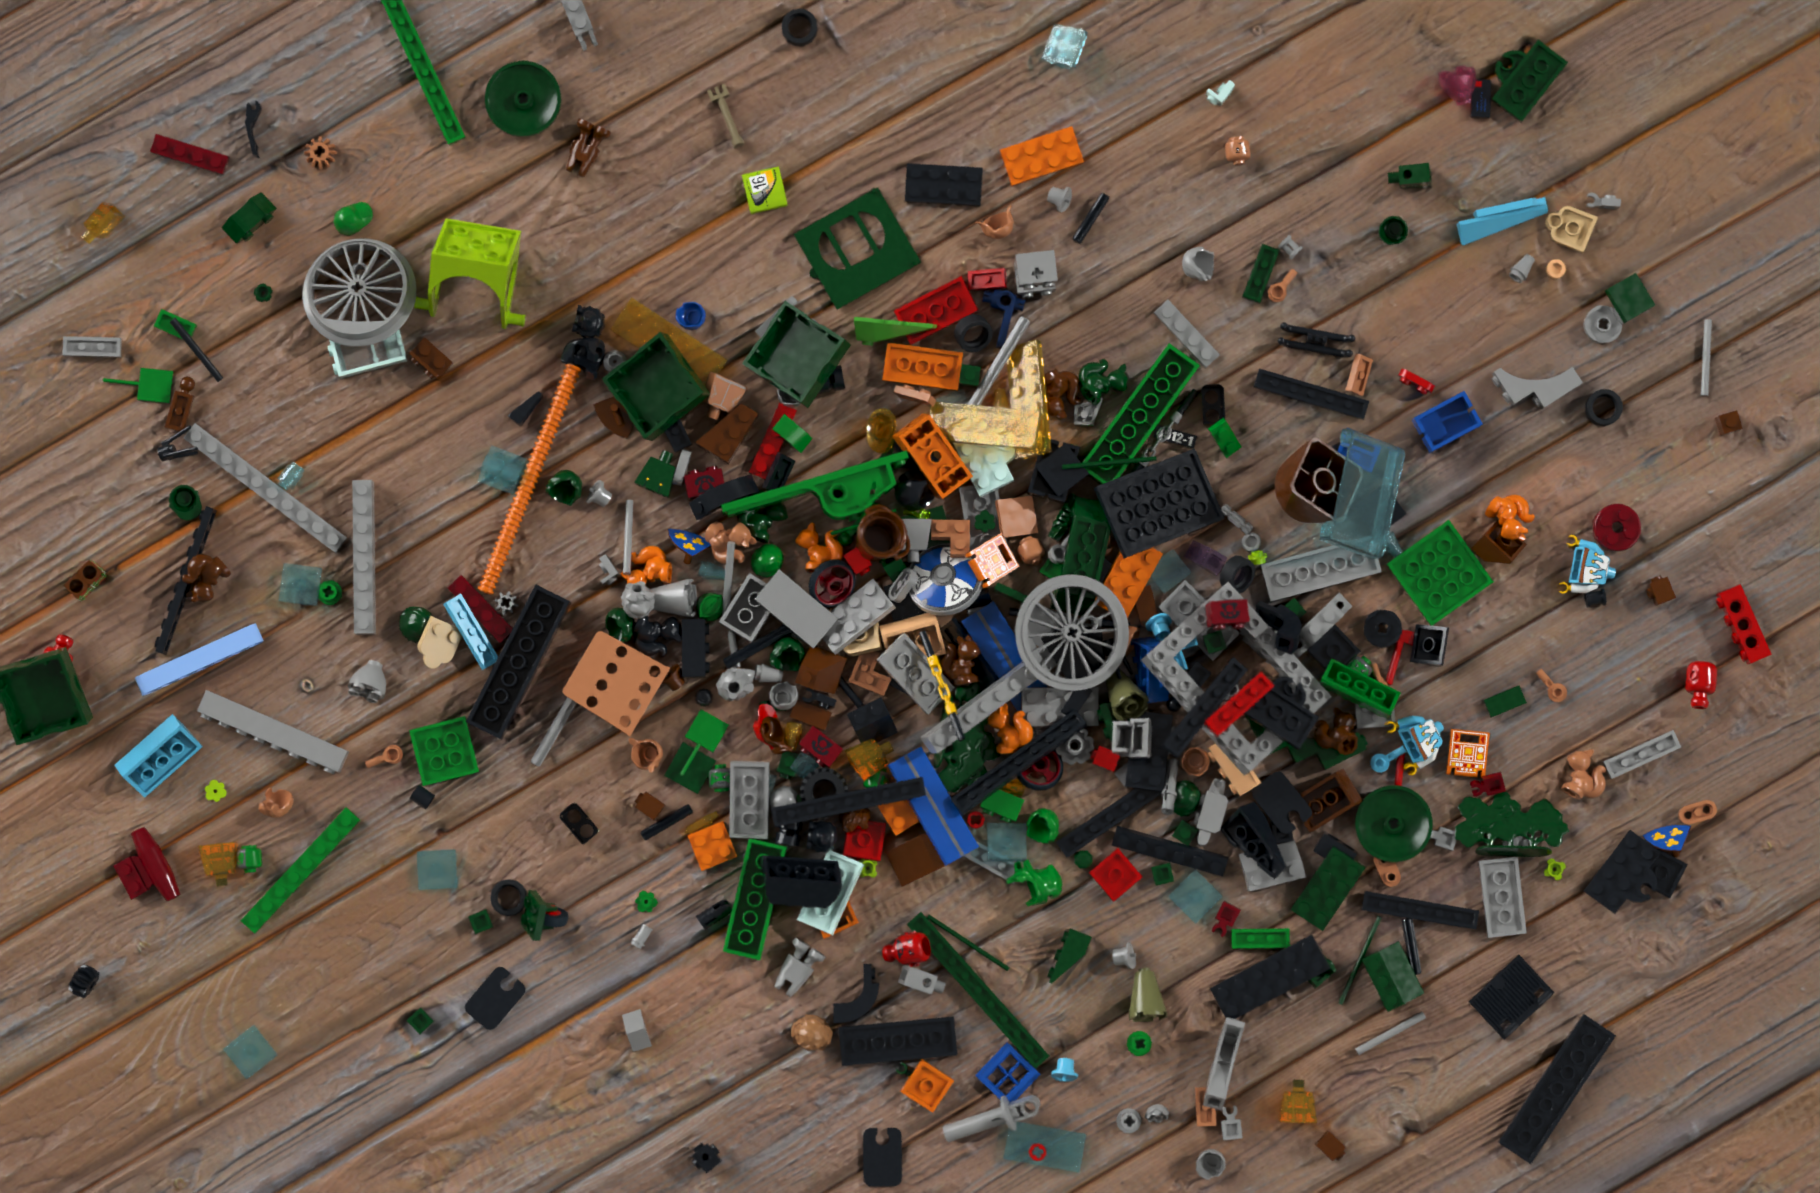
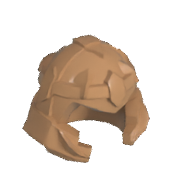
M805 1015L798 1021L793 1022L791 1030L793 1044L800 1045L807 1051L817 1049L823 1051L826 1046L830 1045L833 1031L827 1024L826 1019L816 1015Z

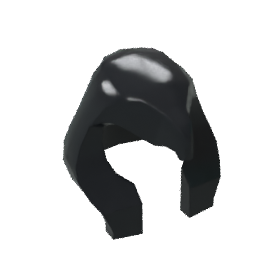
M594 337L573 339L564 347L561 362L565 364L571 363L579 367L586 374L587 379L595 380L598 374L596 371L600 368L604 359L605 344L602 340Z
M910 470L901 474L896 480L894 487L896 501L910 511H918L927 507L935 497L931 490H928L920 500L924 488L929 483L928 480L917 481L925 477L921 470Z

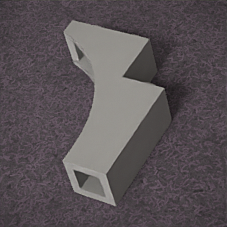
M1573 367L1560 375L1543 380L1518 378L1501 368L1492 373L1493 378H1491L1497 388L1500 387L1503 391L1502 396L1508 404L1511 403L1513 406L1532 394L1533 403L1536 407L1540 406L1541 409H1544L1583 383Z
M1226 1017L1210 1068L1203 1106L1222 1111L1245 1022Z

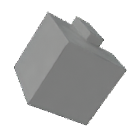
M1136 718L1130 719V722L1113 721L1112 752L1121 757L1150 758L1152 739L1151 719Z

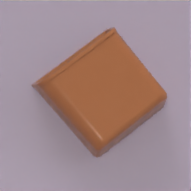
M598 631L563 688V694L621 730L624 734L631 736L670 668L612 636Z

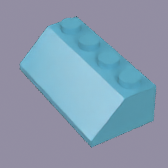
M172 714L119 760L115 767L121 776L145 798L203 746L184 724Z

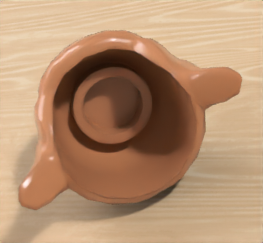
M1009 205L1006 212L995 214L984 220L983 223L977 221L975 223L981 226L985 236L992 239L1005 238L1013 230L1012 205Z
M629 738L628 741L633 746L631 750L633 763L638 768L643 770L649 769V772L653 773L663 757L661 745L653 739L635 740Z

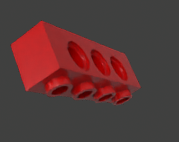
M1741 584L1716 594V603L1719 609H1723L1725 613L1724 621L1732 629L1733 634L1731 636L1734 643L1740 647L1739 655L1742 661H1746L1748 665L1772 655ZM1732 602L1736 603L1739 607L1737 613L1732 612L1730 609ZM1740 620L1745 621V630L1739 629L1738 622ZM1747 638L1753 639L1754 646L1752 648L1746 645Z

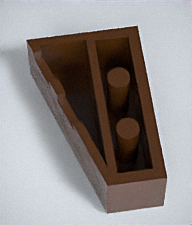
M741 403L695 443L729 465L759 415Z

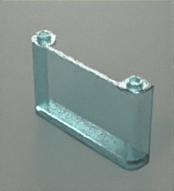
M1342 429L1340 444L1348 448L1333 521H1327L1321 526L1319 540L1370 559H1379L1384 555L1387 546L1405 451L1402 448L1353 429Z

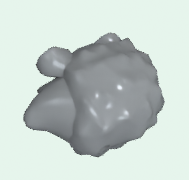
M643 581L626 584V588L622 592L621 604L629 617L641 619L648 616L650 611L654 609L655 594L645 586L646 584Z
M732 666L731 669L722 673L716 683L718 694L727 701H738L744 698L746 694H749L754 689L752 682L755 671Z

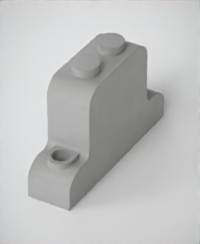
M1340 592L1301 628L1299 642H1301L1302 646L1293 653L1297 659L1352 607ZM1337 602L1343 603L1342 609L1336 606Z

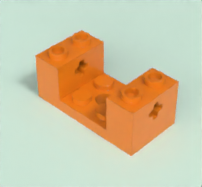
M922 413L892 436L902 451L907 450L929 481L927 486L935 498L944 499L973 477L930 414ZM934 451L940 454V459L937 462H933L930 457Z

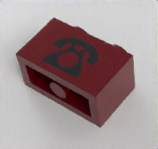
M717 466L708 467L704 472H699V470L688 471V475H684L689 500L696 499L702 493L725 483L722 468L718 469Z
M1247 599L1209 601L1205 605L1207 628L1214 627V630L1226 629L1225 627L1232 626L1233 629H1242L1250 622Z
M814 726L811 727L799 743L802 746L800 750L808 757L811 754L817 758L815 762L823 768L826 766L830 768L844 750Z

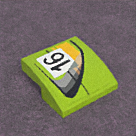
M779 166L742 175L751 214L788 206Z

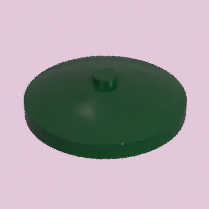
M515 61L504 65L493 74L486 87L485 106L490 119L501 131L515 137H531L547 130L556 120L561 108V91L555 77L542 65L531 61Z
M1389 785L1378 788L1365 797L1356 814L1355 828L1360 844L1370 855L1384 862L1399 863L1414 858L1426 847L1432 834L1433 819L1428 804L1417 792L1404 786Z

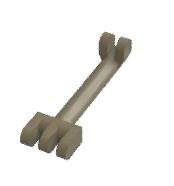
M722 84L721 88L724 92L720 93L718 86L714 87L716 95L713 96L711 89L707 90L712 103L718 101L732 137L731 143L733 148L736 149L738 148L737 146L745 144L742 137L738 134L725 98L730 97L726 85Z

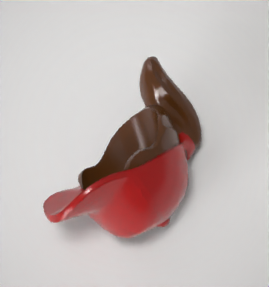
M761 704L758 708V719L753 724V730L757 739L769 745L771 752L776 755L786 751L792 752V747L783 743L785 732L781 727L780 720L777 718L775 709L769 704Z

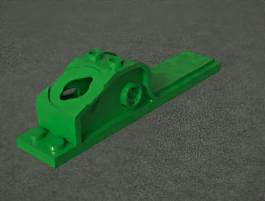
M907 450L722 504V514H727L729 518L793 498L813 494L818 499L823 513L830 519L839 521L849 519L850 522L858 520L865 513L866 508L872 506L883 494L886 495L895 487L896 481L891 466L894 469L905 466V462L909 458ZM839 490L843 493V497L836 498L833 492ZM870 490H875V493L870 494Z

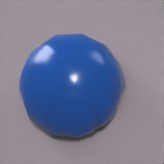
M684 302L680 308L676 309L675 318L684 329L696 330L705 322L706 312L702 305L696 302Z

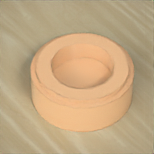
M1558 259L1550 261L1546 266V273L1552 279H1559L1566 272L1565 264Z

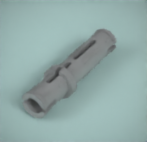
M1176 759L1167 760L1165 785L1161 795L1163 798L1161 812L1166 815L1173 814L1174 800L1177 798L1176 783L1179 761Z

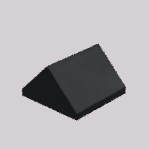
M1416 624L1410 662L1435 667L1443 666L1449 628Z

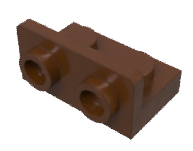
M425 337L412 351L408 352L412 356L409 360L417 367L421 364L425 368L424 373L431 379L435 377L439 380L453 365V362Z

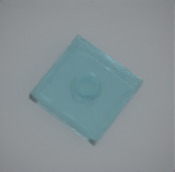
M284 563L279 602L317 606L323 568Z
M987 823L988 861L1023 862L1027 860L1026 823Z
M456 849L417 851L419 890L458 888Z
M1195 869L1168 897L1196 924L1223 896Z
M255 1025L251 1026L223 1048L246 1079L250 1078L278 1056Z

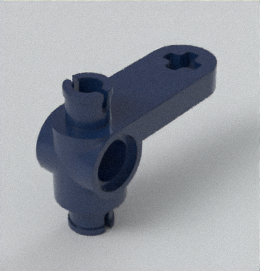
M995 289L994 292L985 290L982 302L991 303V308L1005 312L996 348L1001 349L1006 341L1013 309L1023 312L1025 300L1016 298L1017 294L1010 291ZM1008 297L1011 303L1008 306H1004L1000 303V299Z

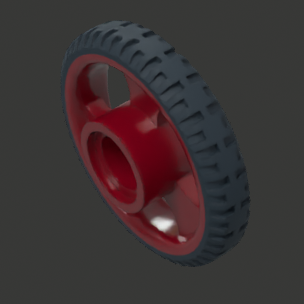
M836 559L826 561L819 565L812 573V577L809 580L810 596L824 607H837L852 595L856 583L855 573L844 561ZM839 567L844 569L847 574L840 578L831 569ZM818 580L820 586L824 589L820 594L817 593ZM831 595H832V596H837V595H839L838 597H836V598L830 600V596H831Z
M1054 749L1049 755L1056 763V772L1049 770L1050 761L1045 756L1035 763L1040 764L1043 769H1037L1034 764L1018 775L1017 778L1029 789L1038 791L1048 790L1054 787L1062 777L1064 768L1062 758ZM1029 774L1035 779L1044 777L1046 782L1036 783L1029 780L1026 776Z

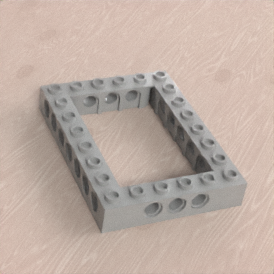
M1229 582L1223 585L1141 659L1187 712L1191 710L1204 692L1173 657L1207 627L1205 605L1209 601L1244 599ZM1248 604L1250 622L1244 628L1239 629L1241 631L1240 634L1246 636L1254 645L1253 648L1257 649L1267 660L1266 663H1270L1280 674L1279 677L1293 678V681L1289 684L1293 693H1295V687L1301 683L1306 691V701L1303 707L1312 713L1316 712L1331 698V695L1294 654L1290 655L1274 648L1276 634ZM1205 724L1202 727L1243 775L1253 770L1283 742L1282 739L1268 730H1265L1261 736L1249 743L1233 724L1218 737Z

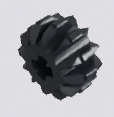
M83 964L71 978L69 991L78 997H87L99 979V972L95 968Z

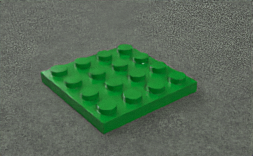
M1450 520L1386 564L1430 626H1433L1494 582Z

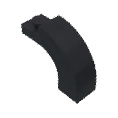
M747 475L702 493L698 498L691 501L689 505L696 520H701L720 509L722 504L753 496L759 490L753 476Z
M1259 601L1256 604L1255 612L1269 627L1278 631L1274 648L1292 655L1299 645L1302 628L1300 619L1293 611L1281 604L1276 608Z
M863 964L864 987L861 995L849 1003H833V1023H845L856 1020L866 1014L875 1003L879 991V983H872V979H875V968H871V964Z

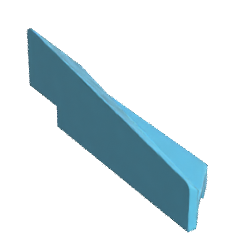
M1545 197L1538 199L1529 198L1475 210L1473 213L1474 219L1457 223L1461 244L1466 245L1546 214L1548 207Z

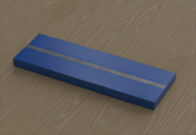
M994 601L961 621L968 634L971 635L972 640L981 649V654L998 678H1001L1022 662L1015 634ZM1037 679L1027 688L1047 687V685ZM1020 692L1010 699L1017 711H1021Z
M922 747L887 765L897 782L923 777L927 796L908 799V802L945 866L979 847L958 809L952 803L950 795Z

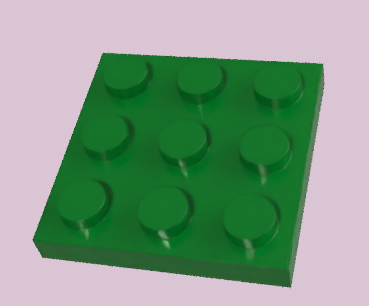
M466 716L409 730L423 786L479 773Z

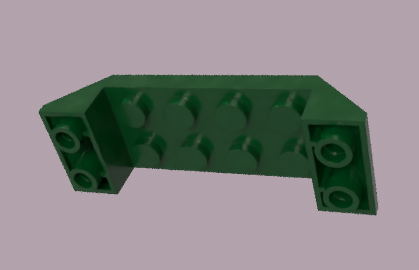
M1075 496L1071 515H1074L1060 576L1081 575L1099 581L1111 528L1099 501ZM1062 587L1054 590L1053 595L1061 611L1066 612L1065 588ZM1069 587L1070 611L1072 614L1075 612L1082 591L1081 588ZM1089 591L1085 592L1078 615L1082 616L1093 604L1096 598L1094 594ZM1051 600L1050 609L1056 610Z

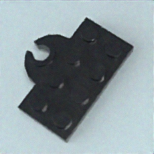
M1280 677L1272 683L1274 687L1248 709L1244 715L1299 750L1319 719V716L1303 707L1306 701V691L1301 683L1295 687V693L1291 694L1286 690V686L1293 681V678Z
M1629 830L1585 888L1584 892L1613 914L1618 912L1626 900L1640 904L1649 901L1651 896L1643 894L1640 888L1642 885L1648 884L1651 886L1652 891H1657L1658 881L1655 873L1650 868L1661 855V852Z

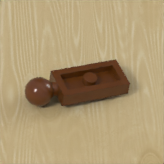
M183 377L181 379V392L175 390L165 428L181 431L186 427L194 396L189 394L195 387V381L191 377Z

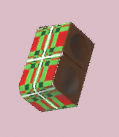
M89 559L63 586L76 599L83 601L106 578V572L96 562ZM91 565L95 567L97 573L94 578L87 579L84 577L83 570L86 566ZM78 579L83 583V589L80 592L74 593L70 590L69 585L72 580Z

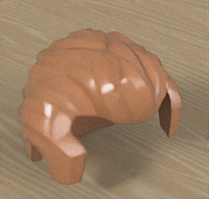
M268 788L265 792L266 800L259 804V812L273 818L284 816L292 808L294 801L292 793L284 789L272 792V788Z

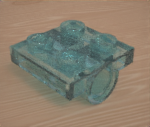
M1054 24L1042 60L1065 69L1075 68L1088 32L1083 29Z
M491 445L481 466V472L477 481L514 495L527 459Z

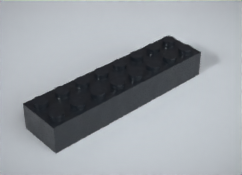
M535 584L466 720L467 723L503 740L571 605L570 601Z

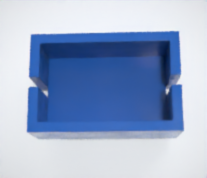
M1465 391L1411 420L1419 435H1424L1422 441L1429 453L1440 449L1483 425L1475 409L1468 413L1467 410L1473 405Z

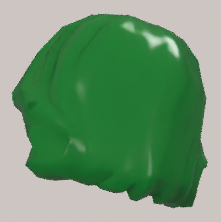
M1040 808L1029 816L1026 823V836L1043 844L1053 842L1057 838L1059 819L1054 811Z

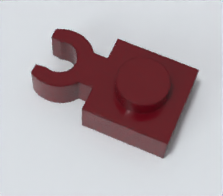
M1501 772L1482 776L1483 781L1481 782L1478 780L1470 782L1471 788L1478 787L1477 790L1472 791L1474 797L1480 796L1483 792H1486L1487 796L1506 792Z
M1223 901L1215 919L1219 920V923L1213 926L1212 932L1214 933L1216 928L1220 927L1223 930L1221 937H1224L1227 932L1226 926H1233L1241 909Z

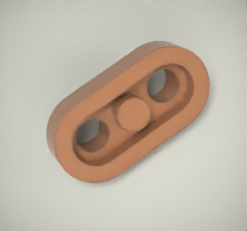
M1710 800L1700 801L1683 806L1678 812V818L1685 825L1698 823L1713 818L1717 813V807ZM1705 806L1709 808L1707 814L1703 812V807ZM1687 811L1691 814L1689 819L1684 816Z
M1373 857V863L1382 883L1388 887L1396 886L1401 880L1396 863H1382L1379 859ZM1390 873L1395 876L1393 881L1388 879Z

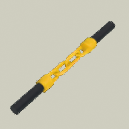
M921 631L919 635L928 657L929 667L933 676L938 680L940 696L946 702L945 710L950 717L958 741H963L966 738L957 716L955 704L950 701L951 693L948 685L943 682L941 677L942 669L937 655L934 654L927 632ZM937 667H938L939 672H938V671L935 672L933 668H937ZM941 688H946L948 696H943Z

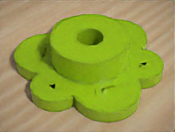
M211 780L209 785L205 787L207 792L205 795L206 799H214L215 802H219L221 798H224L227 795L224 783Z

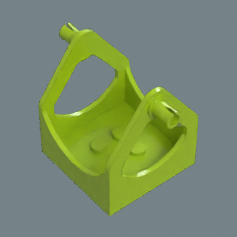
M446 218L431 253L428 299L416 296L414 309L429 310L430 317H435L442 281L451 277L465 276L484 282L497 294L501 302L502 329H506L509 324L524 327L526 315L511 313L510 311L518 267L521 231ZM511 270H512L511 279H510V285H509V290H508V296H507V302H506L507 287H508V282H509V278H510V273H511Z

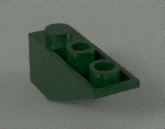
M1071 928L1069 931H1064L1061 942H1064L1061 950L1057 949L1054 960H1057L1054 968L1050 967L1047 978H1050L1049 983L1056 981L1085 955L1092 938L1091 936Z

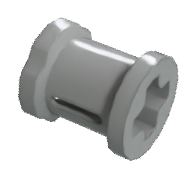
M1289 234L1278 245V248H1282L1292 260L1303 247L1298 246Z

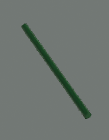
M1156 456L1064 464L1062 469L1156 461Z
M930 914L928 915V920L1008 971L1010 967Z
M1377 916L1338 1004L1343 1005L1362 963V959L1382 919L1380 916Z

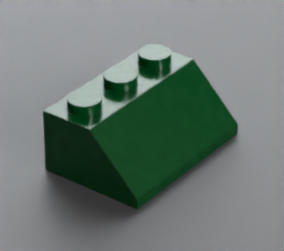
M1399 941L1362 959L1387 1012L1424 994Z

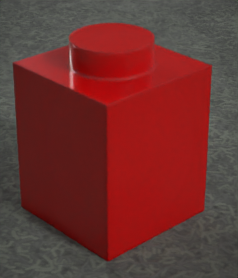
M856 547L843 555L855 575L860 574L862 577L871 571L870 567L872 564L861 555L862 553Z
M1100 745L1098 749H1093L1090 757L1093 760V765L1111 772L1115 771L1120 758L1112 750Z

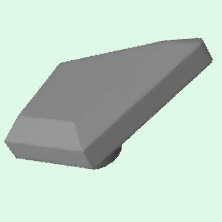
M1101 398L1098 405H1092L1090 402L1075 405L1074 425L1093 426L1103 399Z

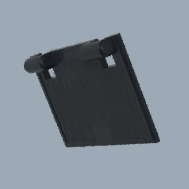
M1517 955L1468 1002L1505 1040L1555 992L1520 955ZM1541 988L1544 993L1537 998L1534 993ZM1507 1019L1511 1024L1504 1030L1500 1025Z

